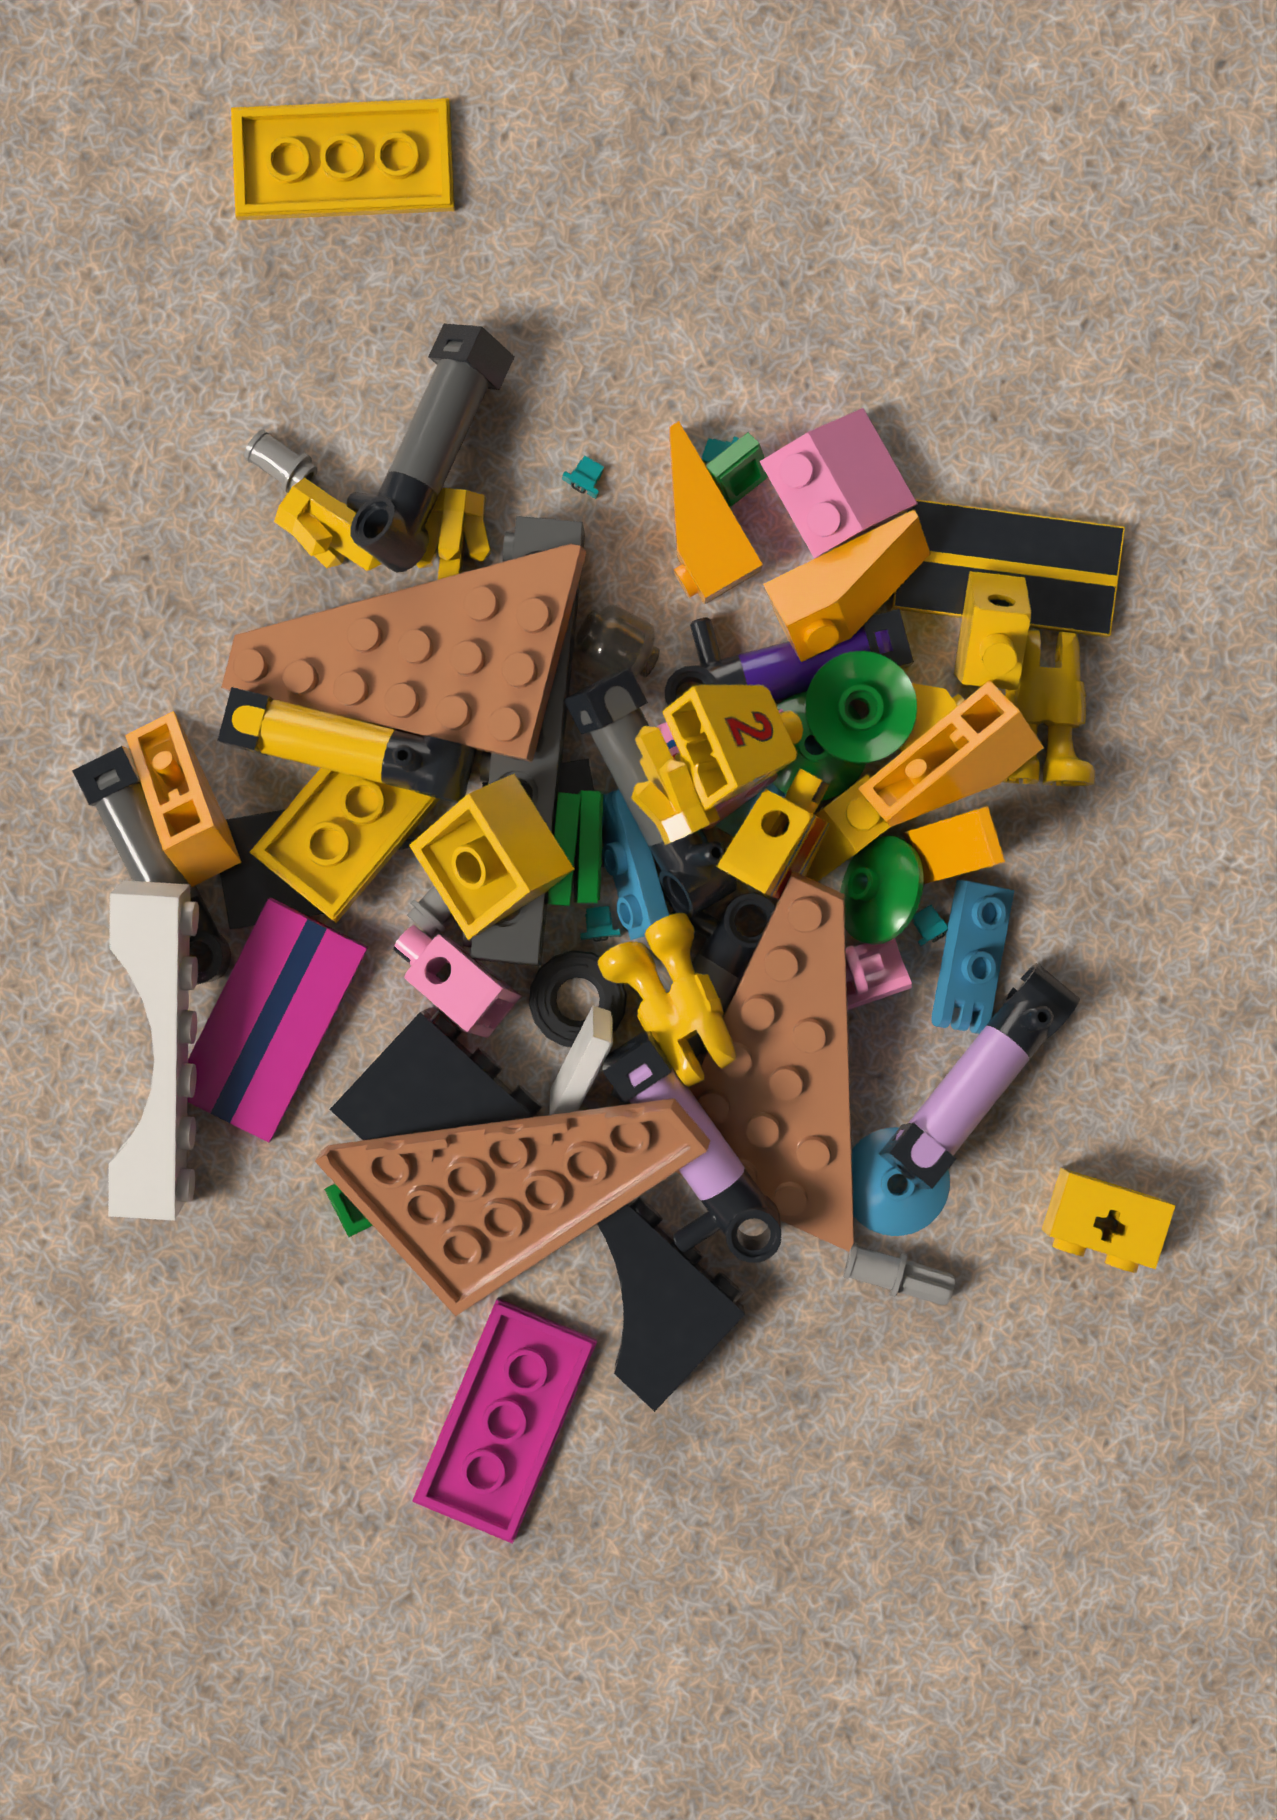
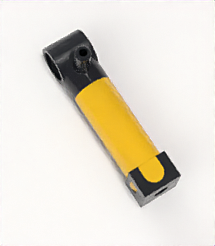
M231 687L217 740L233 748L266 756L271 755L458 803L465 797L477 751L473 747L453 741L412 734L275 700L267 695Z

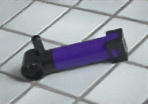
M900 609L871 616L852 638L803 662L798 658L790 641L721 659L711 619L708 617L696 619L691 622L690 628L700 665L684 666L676 670L668 678L664 690L665 706L667 708L677 700V689L681 684L690 681L700 683L701 685H763L770 691L774 702L783 700L792 695L807 692L813 677L824 664L836 656L853 651L874 652L891 659L902 669L908 668L914 661Z

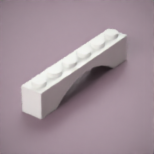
M123 880L110 893V950L127 970L142 998L151 1027L154 1065L151 1091L142 1118L133 1134L124 1142L109 1163V1217L175 1221L185 1202H191L194 1195L195 1171L194 1169H187V1150H192L194 1146L196 1121L195 1117L187 1116L188 1097L194 1096L197 1078L196 1065L188 1064V1044H194L197 1033L196 1011L189 1010V990H195L198 960L197 957L189 956L190 936H195L197 933L199 908L197 902H190V884Z

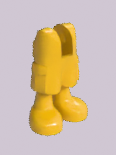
M1029 630L1018 690L1006 689L1005 696L1021 712L1036 736L1038 725L1043 723L1048 726L1047 753L1043 768L1042 785L1053 786L1054 782H1056V786L1094 785L1096 771L1089 762L1077 758L1072 741V729L1085 724L1086 720L1085 697L1087 695L1084 682L1081 681L1080 647L1077 634L1059 632L1056 642L1055 668L1040 667V632L1038 630ZM1037 754L1002 783L1019 784V778L1023 779L1022 784L1038 783L1040 763L1037 759Z
M677 913L656 921L645 932V938L651 950L662 961L673 981L671 990L668 993L660 980L655 961L648 947L643 943L632 941L612 947L599 958L597 963L605 979L614 983H627L639 993L643 1001L639 1006L637 1017L644 1030L652 1033L676 1075L687 1087H690L704 1080V1073L687 1039L699 1033L706 1049L720 1068H725L735 1061L736 1052L722 1018L723 1009L720 998L717 996L708 974L695 973L693 969L690 948L694 939V926L685 913Z

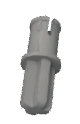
M853 1243L850 1249L843 1277L847 1279L852 1278L889 1289V1295L893 1297L899 1292L940 1305H947L955 1287V1277L951 1273L907 1261V1255L903 1253L897 1258L860 1247Z

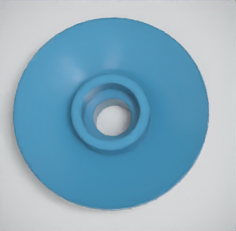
M900 1127L874 1131L862 1138L852 1148L853 1215L866 1228L888 1236L909 1235L931 1224L944 1208L950 1189V1173L948 1169L933 1189H920L907 1178V1187L903 1192L896 1194L888 1190L887 1183L889 1178L894 1174L902 1173L882 1158L879 1153Z

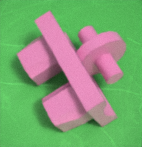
M895 938L883 944L870 945L864 943L846 948L848 1010L912 988V982L902 961Z

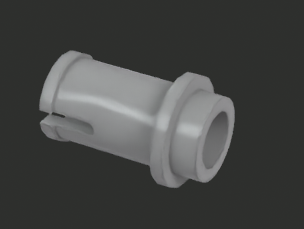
M265 430L257 432L248 443L244 453L245 460L255 464L282 483L281 489L286 493L303 478L310 482H313L315 479L317 467L312 464V458L308 454L298 455L268 435L269 433Z
M433 886L419 902L413 900L410 903L413 909L407 914L430 937L438 929L441 932L446 929L442 924L452 914L435 886Z

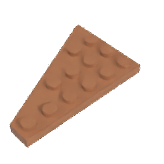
M568 544L236 634L221 688L230 691L231 687L267 695L275 700L412 734L441 738L467 745L477 750L533 762L587 551L579 545Z
M793 871L723 1016L733 1041L736 1060L725 1068H720L707 1050L700 1065L704 1073V1080L690 1086L689 1089L762 1193L776 1204L780 1213V1220L849 1252L854 1243L855 1231L849 1083L850 1062L848 1050V997L846 984L845 897L843 893Z
M673 1098L333 1144L321 1150L315 1162L447 1308L457 1316L708 1150L710 1139Z

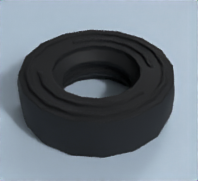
M573 950L554 956L539 968L530 985L529 1007L534 1023L546 1038L563 1047H572L585 1020L577 1021L565 1017L558 1008L556 1002L557 992L567 980L583 978L590 981L596 987L600 997L598 1007L611 1011L613 1033L617 1030L625 1015L627 993L624 983H614L605 979L597 963L600 956L593 952Z

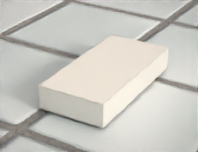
M592 1006L551 1086L550 1115L577 1112L613 1045L611 1011Z

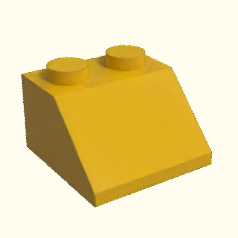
M515 774L467 794L409 845L468 940L544 894L574 870Z

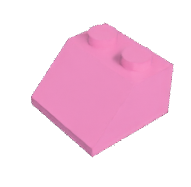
M864 408L807 432L760 461L814 559L886 524L918 505Z

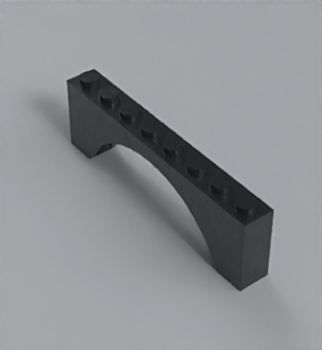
M423 1010L416 1015L329 1110L362 1140L539 1117L537 1113L542 1108V1105L522 1086L518 1085L511 1091L496 1077L502 1071V1068L481 1048L478 1047L473 1054L457 1040L462 1031L445 1014L438 1010L431 1016ZM639 1197L634 1203L630 1201L598 1222L597 1225L606 1239L614 1259L623 1301V1330L614 1374L655 1412L745 1315L744 1306L738 1301L744 1293L722 1272H719L714 1278L698 1264L703 1255L696 1247L691 1248L687 1252L681 1251L676 1243L658 1227L663 1220L661 1215L644 1199Z

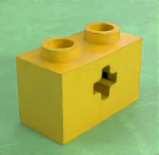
M1060 1168L1041 1230L1054 1238L1052 1247L1081 1257H1084L1086 1248L1107 1254L1104 1263L1128 1272L1137 1273L1139 1264L1156 1269L1175 1205L1158 1197ZM1110 1212V1216L1118 1221L1116 1230L1106 1228L1102 1235V1230L1094 1226L1096 1216L1106 1218Z

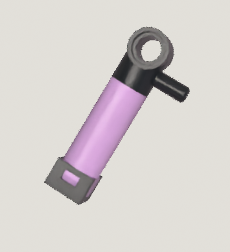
M1038 963L1032 965L1020 978L1024 983L1018 990L1013 987L1002 1002V1007L909 1123L902 1124L880 1151L879 1155L918 1188L933 1189L957 1159L953 1155L1042 1043L1050 1038L1066 1022L1079 1004L1080 998Z
M644 1030L606 1056L603 1063V1073L625 1103L630 1101L632 1104L675 1098L710 1139L708 1150L679 1169L708 1212L675 1232L673 1235L674 1242L681 1251L687 1252L711 1235L722 1230L726 1236V1242L730 1251L738 1259L748 1263H760L770 1259L778 1251L781 1244L780 1213L776 1204L762 1193L690 1089L676 1075L652 1033ZM748 1219H759L768 1225L767 1229L757 1236H749L739 1230V1226Z

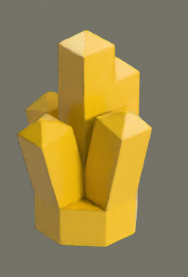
M306 478L292 486L280 503L274 522L294 536L311 556H315L326 569L341 565L345 557L367 572L382 564L352 540L350 528L356 512L348 508L347 504L338 501Z
M441 489L425 524V528L429 533V543L425 554L416 564L418 568L431 567L437 552H439L440 560L437 580L461 574L465 539L471 558L482 562L491 554L484 524L485 495L462 489Z
M650 726L642 727L635 741L642 754L640 764L647 776L648 782L637 783L631 799L656 824L665 845L720 820L715 807L707 810L704 809L680 752L675 756L676 761H674L660 729Z

